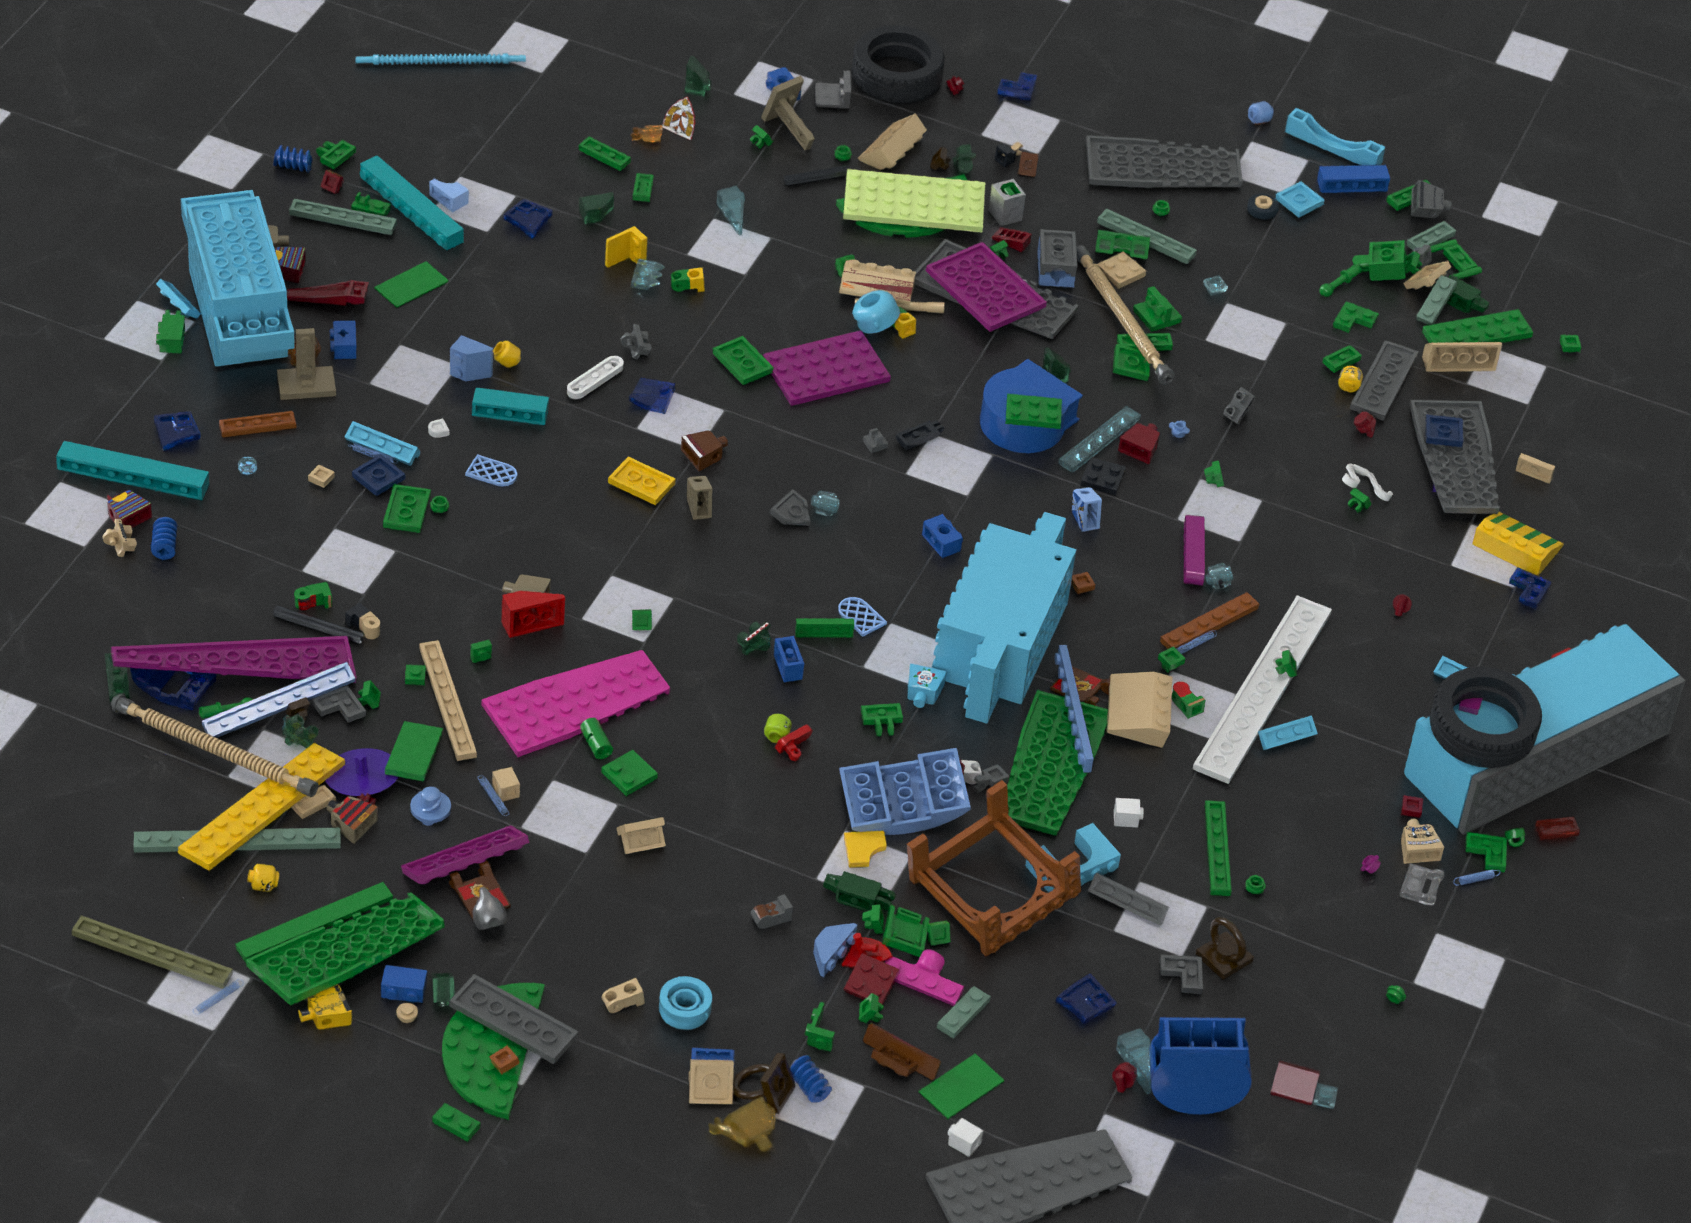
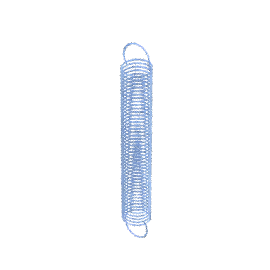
M355 443L352 445V447H358L352 448L356 452L360 453V451L367 450L364 446H356ZM370 449L367 452L361 453L371 457V455L380 452Z
M1203 634L1200 637L1195 638V641L1200 642L1192 643V641L1188 642V645L1195 644L1196 647L1212 639L1213 636H1205V634ZM1186 644L1182 645V648L1189 647V648H1190L1189 650H1191L1192 648H1194L1193 645H1191V646H1186ZM1176 648L1181 654L1186 652V649Z
M485 778L484 784L480 782L499 812L501 813L502 807L507 809L487 778Z
M234 981L230 984V987H225L226 990L222 989L219 991V994L217 992L215 994L217 997L211 996L210 1000L208 998L200 1004L202 1007L195 1008L202 1009L199 1013L204 1012L216 1004L217 1001L219 1002L225 998V994L228 996L232 991L234 992L240 988V986H237L239 984H236Z

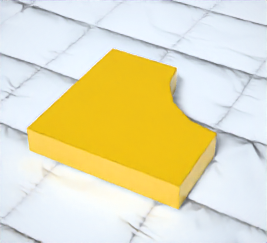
M884 831L844 833L849 868L869 867L870 859L874 854L886 851L887 845Z

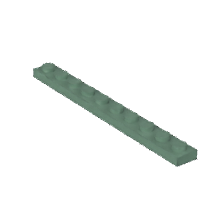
M340 828L262 829L236 850L340 848ZM200 830L134 832V853L178 852V847Z

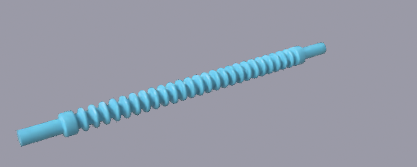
M484 53L483 56L481 54L478 56L476 54L473 56L471 54L469 56H466V54L464 56L461 54L459 56L456 54L454 56L452 54H449V56L447 54L444 56L442 54L440 56H437V54L435 56H432V54L430 56H427V54L425 56L422 54L420 56L417 54L415 56L412 54L410 56L407 54L406 56H403V54L401 56H398V54L396 56H393V54L391 56H388V54L386 56H383V54L379 56L374 54L373 56L356 57V63H373V65H379V63L382 65L384 63L387 65L389 63L392 65L393 63H396V65L398 63H401V65L403 63H406V65L408 63H411V65L413 63H416V65L420 63L422 65L425 63L427 65V63L432 64L433 62L435 64L438 62L440 64L442 62H445V64L447 62L450 64L452 62L455 64L457 62L459 64L462 62L464 64L467 62L469 64L471 62H474V64L476 62H479V64L481 62L484 64L486 62L489 64L491 62L494 64L496 62L498 64L503 62V64H508L509 62H526V55H509L508 53H503V55H500V53L498 55H495V53L490 55L489 53L486 55Z

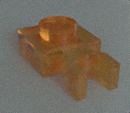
M662 125L645 126V129L633 128V133H631L632 140L643 138V141H660L663 128Z

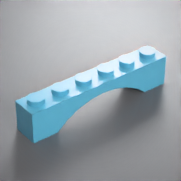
M1295 108L1288 116L1286 133L1361 166L1382 164L1385 146L1371 140L1352 142L1340 139L1322 128L1311 114Z

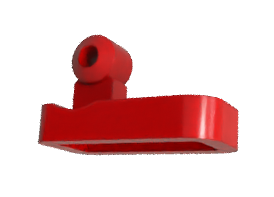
M806 724L779 739L775 749L779 754L785 750L792 761H797L801 756V751L796 745L807 740L813 730Z

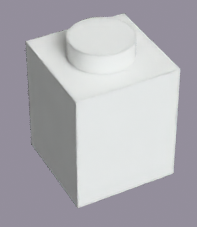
M1116 798L1114 826L1138 827L1139 819L1143 820L1144 809L1140 807V799Z
M961 1118L948 1131V1145L970 1157L981 1144L983 1130Z

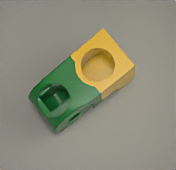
M703 268L674 271L671 274L672 289L677 292L696 288L698 292L705 291Z
M898 306L900 315L892 326L899 331V336L903 339L916 334V318Z

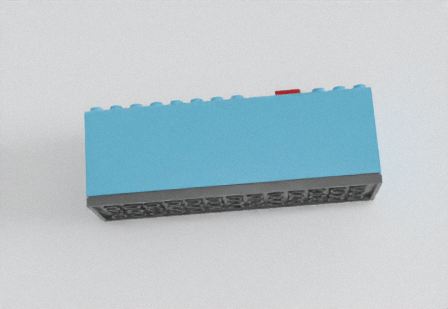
M1627 624L1619 627L1613 626L1609 632L1604 634L1600 632L1590 641L1586 639L1573 649L1569 647L1558 652L1550 660L1531 669L1526 667L1518 675L1512 674L1530 687L1538 698L1542 709V722L1536 742L1530 753L1522 760L1499 768H1484L1464 763L1450 755L1438 743L1431 730L1429 716L1427 718L1421 717L1416 722L1404 773L1429 801L1456 828H1459L1458 830L1464 835L1668 735L1686 680L1679 676ZM1482 701L1478 715L1458 710L1459 704L1453 707L1456 715L1463 723L1483 733L1504 734L1518 728L1517 722L1509 712L1491 702Z

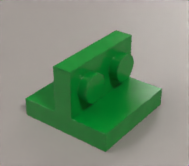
M1154 286L1148 288L1146 301L1133 307L1135 314L1151 332L1181 323L1182 316Z

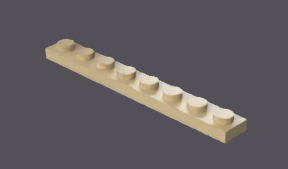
M439 640L420 643L419 649L456 759L460 761L477 758V752Z

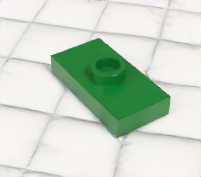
M637 173L632 200L650 202L654 175Z

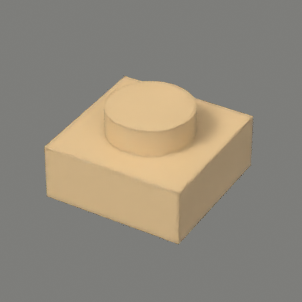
M318 465L308 475V481L325 488L335 477V472Z

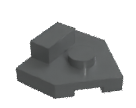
M793 489L770 509L769 513L782 524L806 526L810 524L807 500Z

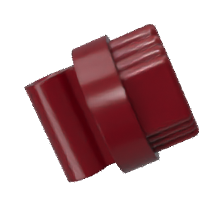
M1362 411L1355 417L1354 425L1360 433H1367L1368 437H1373L1376 419L1368 412Z
M1129 1062L1121 1063L1115 1068L1112 1078L1117 1085L1118 1092H1124L1125 1088L1133 1086L1137 1077V1068H1134Z

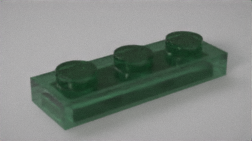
M105 654L110 702L119 694L125 695L130 700L127 668L114 667L112 654Z

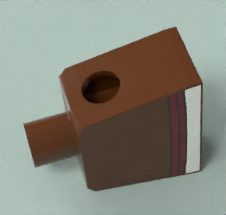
M709 430L684 435L681 439V451L698 471L721 460L722 450L728 446L725 436L716 438Z

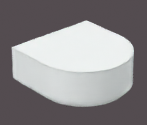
M444 419L434 420L428 425V433L432 437L439 438L449 435V429Z

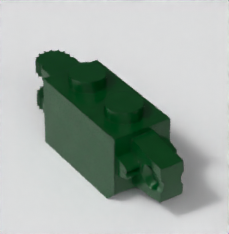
M1453 275L1450 277V279L1457 281V286L1446 302L1447 304L1464 313H1469L1471 310L1484 313L1489 308V302L1480 296V290Z
M845 871L842 876L828 873L823 883L824 888L836 893L838 903L866 912L872 910V905H880L881 909L887 911L892 905L891 901L896 898L895 892L883 888L882 883Z

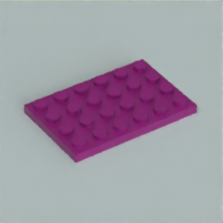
M983 242L926 265V272L989 332L1046 307L1047 302Z
M861 330L762 354L774 367L771 375L791 406L890 382L891 379L889 372Z

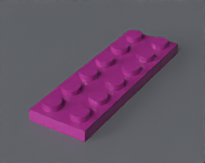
M510 825L401 865L402 872L418 884H425L435 877H445L454 870H464L473 863H482L492 856H501L508 850L520 849L523 845L529 843L528 835Z

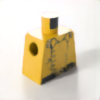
M339 983L308 997V1007L298 1011L301 1022L313 1019L319 1030L352 1024V1011Z

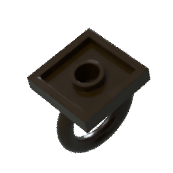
M1223 917L1215 918L1210 925L1212 940L1196 949L1195 954L1198 957H1202V961L1222 980L1249 965L1254 959V956L1246 950L1244 937L1238 927L1232 921ZM1220 925L1226 927L1233 934L1234 938L1227 931L1219 935L1218 927Z
M777 1053L770 1065L756 1064L741 1070L733 1079V1094L743 1100H755L766 1096L772 1114H779L796 1087L784 1053ZM765 1072L760 1080L762 1089L750 1092L740 1089V1083L746 1077L754 1073Z

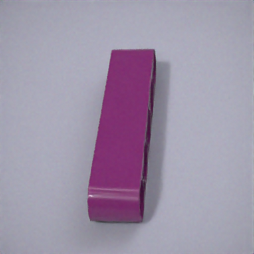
M1185 515L1184 584L1203 585L1205 575V517Z

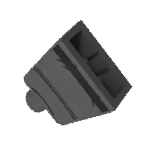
M1418 180L1412 187L1411 216L1437 218L1443 210L1450 211L1452 202L1444 200L1443 189L1422 180Z

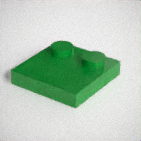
M1116 344L1113 373L1148 381L1150 363L1147 362L1140 350Z
M634 750L606 764L601 770V773L626 796L658 778V773Z

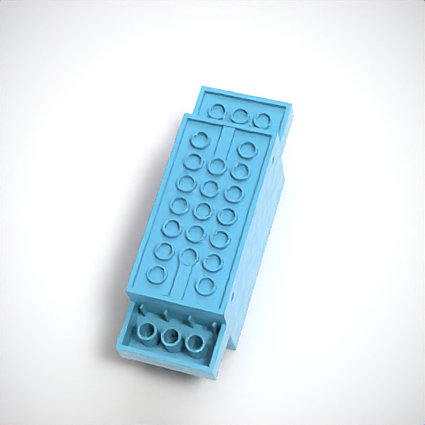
M253 190L182 198L181 213L188 237L189 272L215 366L288 357V349H294V329L287 309V290L259 196L255 197Z
M1044 512L1042 518H1038L1036 522V531L1032 530L1031 535L989 523L986 530H982L981 541L976 543L974 555L971 554L969 557V566L964 567L962 580H958L956 592L951 594L950 605L947 604L945 606L944 617H940L937 628L940 631H938L935 642H938L934 650L933 655L936 658L932 664V668L946 671L945 681L967 688L965 695H968L963 707L966 709L965 717L987 724L999 698L1022 704L1068 604L1077 549L1062 545L1066 518Z

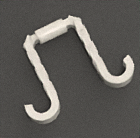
M1347 464L1346 469L1349 475L1345 473L1342 478L1346 485L1352 488L1357 487L1360 479L1355 473L1368 476L1374 487L1375 494L1384 501L1390 500L1393 493L1391 491H1388V493L1383 491L1373 473L1358 465Z

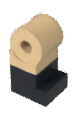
M361 603L345 612V624L348 627L356 626L364 633L367 639H375L380 635V620Z

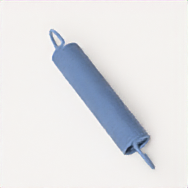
M1492 869L1457 878H1459L1461 885L1492 879L1495 877L1494 871L1500 872V870Z

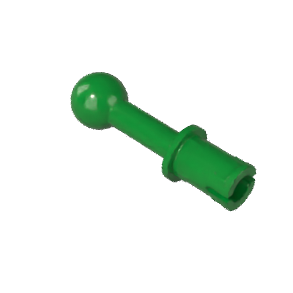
M1354 264L1346 271H1341V276L1332 283L1321 285L1319 289L1320 294L1331 296L1335 288L1344 282L1350 283L1352 278L1361 273V267L1358 264Z
M246 697L240 703L222 706L220 702H216L214 705L199 707V715L201 719L210 718L254 699Z

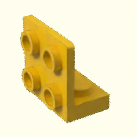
M635 226L606 240L605 266L607 268L628 258H631L640 267L646 265L647 237Z

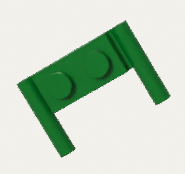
M1456 239L1431 246V253L1444 250L1443 254L1459 271V273L1453 274L1456 278L1463 279L1482 273L1481 267L1477 266L1457 243Z

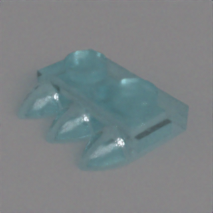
M638 259L631 287L649 290V287L659 285L660 282L657 278L662 276L659 271L664 269V266L658 262Z

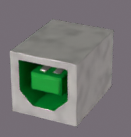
M1014 179L992 184L989 212L1000 226L1022 221L1026 194Z

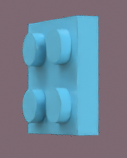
M1302 182L1277 193L1275 197L1278 202L1297 217H1301L1324 204V199Z

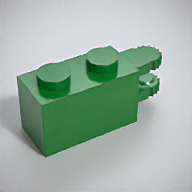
M165 310L162 322H158V332L160 334H156V345H159L160 352L182 353L185 335V315H181V310H177L176 315H171L170 310Z

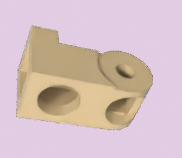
M636 978L610 988L602 995V1000L610 1013L619 1012L624 1007L626 1008L634 1004L637 1007L645 1004L643 990Z

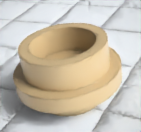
M403 1003L397 1008V1017L404 1023L413 1022L418 1015L417 1007L411 1003Z

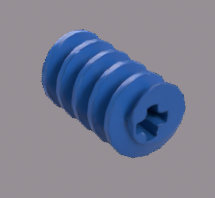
M280 145L279 149L275 152L273 164L274 166L279 165L281 168L285 166L287 169L292 167L293 170L299 168L300 171H304L306 169V172L309 173L312 167V156H310V150H307L306 154H304L303 149H300L299 153H297L294 147L292 152H290L289 146L284 151L283 145Z
M161 517L153 524L151 552L156 558L162 560L171 559L175 555L177 523L172 518Z
M804 1055L792 1064L790 1070L794 1081L803 1090V1093L810 1102H821L831 1093L832 1087L828 1086L829 1081L824 1079V1075L820 1073L818 1067H815V1063L811 1061L810 1056Z

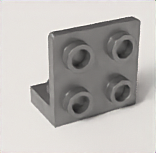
M850 71L843 72V78L840 77L839 84H815L816 107L850 108Z

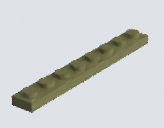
M82 915L72 929V936L224 989L233 975V969Z

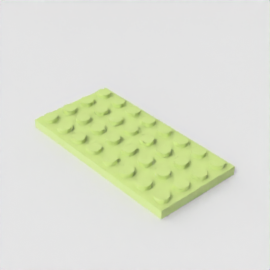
M847 169L843 219L982 232L985 182Z

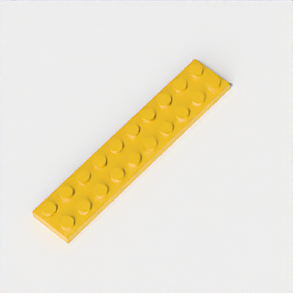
M313 743L284 765L283 768L288 769L289 774L292 776L306 777L318 782L320 785L345 765V759ZM268 778L180 845L178 853L203 868L211 870L306 795L296 791V788L292 787L288 782L280 784Z

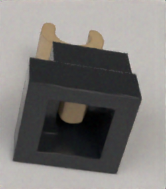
M1019 142L1014 143L1011 147L1003 144L997 145L994 160L1004 167L1014 163L1015 156L1021 154L1019 149L1023 145Z

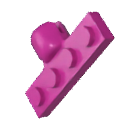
M923 951L916 964H910L895 957L885 961L886 964L896 967L900 971L895 982L952 1006L958 1003L964 991L963 985L939 975L945 963L944 957L935 951Z

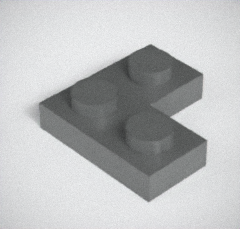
M348 685L312 698V705L321 717L338 710L348 723L366 716V710Z
M1161 954V976L1181 977L1182 993L1202 994V957Z

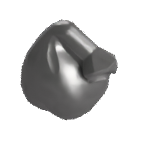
M481 887L479 889V898L473 908V920L479 930L507 923V914L503 904L486 887Z

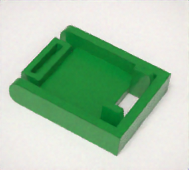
M891 905L888 910L882 944L920 957L925 948L928 931L927 924L930 918L925 917L923 924H920L922 915L901 907L898 908L896 915H894L895 906Z

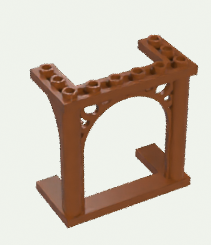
M1003 780L986 790L987 815L930 854L928 838L923 833L907 843L909 879L914 884L920 882L980 943L981 952L985 956L997 952L1002 945L1013 941L1018 934L1027 931L1034 923L1043 920L1050 912L1059 909L1066 901L1075 898L1081 892L1080 855L1074 851L1061 861H1057L1046 853L1009 816L1007 784ZM994 830H997L1028 860L1037 876V886L1030 900L1014 911L1001 914L996 906L986 912L972 908L935 872L942 865ZM1045 886H1051L1055 888L1049 893L1043 892L1041 890V888Z

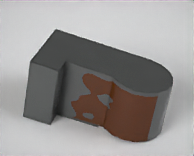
M784 894L778 896L776 901L754 907L751 911V916L757 926L764 929L791 921L793 906Z

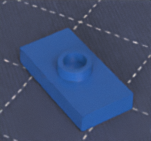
M692 1048L691 1060L734 1061V1050Z

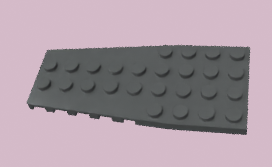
M1086 136L1089 185L1146 188L1242 187L1243 180L1239 149H1236L1235 152H1229L1225 150V147H1219L1218 150H1210L1206 145H1202V148H1191V144L1187 143L1182 147L1175 146V142L1168 141L1167 145L1158 144L1159 140Z
M945 239L915 271L914 284L960 304L926 272V265L966 248ZM1034 281L1026 282L1047 302L1046 307L1013 321L1011 324L1053 339L1078 311V304L1072 306L1066 302V298L1053 296L1051 290L1046 289L1044 291L1038 288L1037 283Z
M1411 400L1410 409L1417 439L1444 513L1498 514L1500 506H1498V494L1496 493L1497 483L1495 482V470H1493L1494 460L1492 457L1491 437L1482 401ZM1426 414L1463 418L1462 447L1426 443Z
M1103 1129L974 1158L927 1172L926 1180L949 1223H1030L1044 1217V1214L1047 1212H1058L1062 1210L1063 1206L1070 1203L1076 1205L1080 1203L1081 1199L1088 1196L1094 1198L1099 1195V1192L1106 1189L1112 1191L1117 1189V1185L1124 1182L1130 1184L1132 1182V1175L1108 1132Z

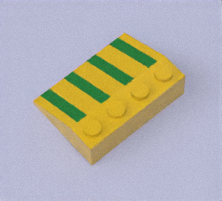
M1501 512L1486 517L1479 524L1472 545L1536 577L1540 575L1563 547V543Z

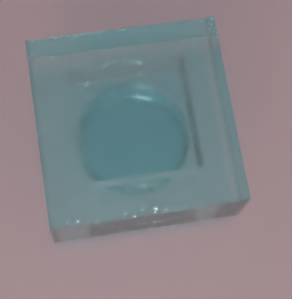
M1220 275L1204 279L1203 282L1210 295L1227 292L1228 286Z
M1317 1083L1313 1104L1334 1109L1338 1088Z

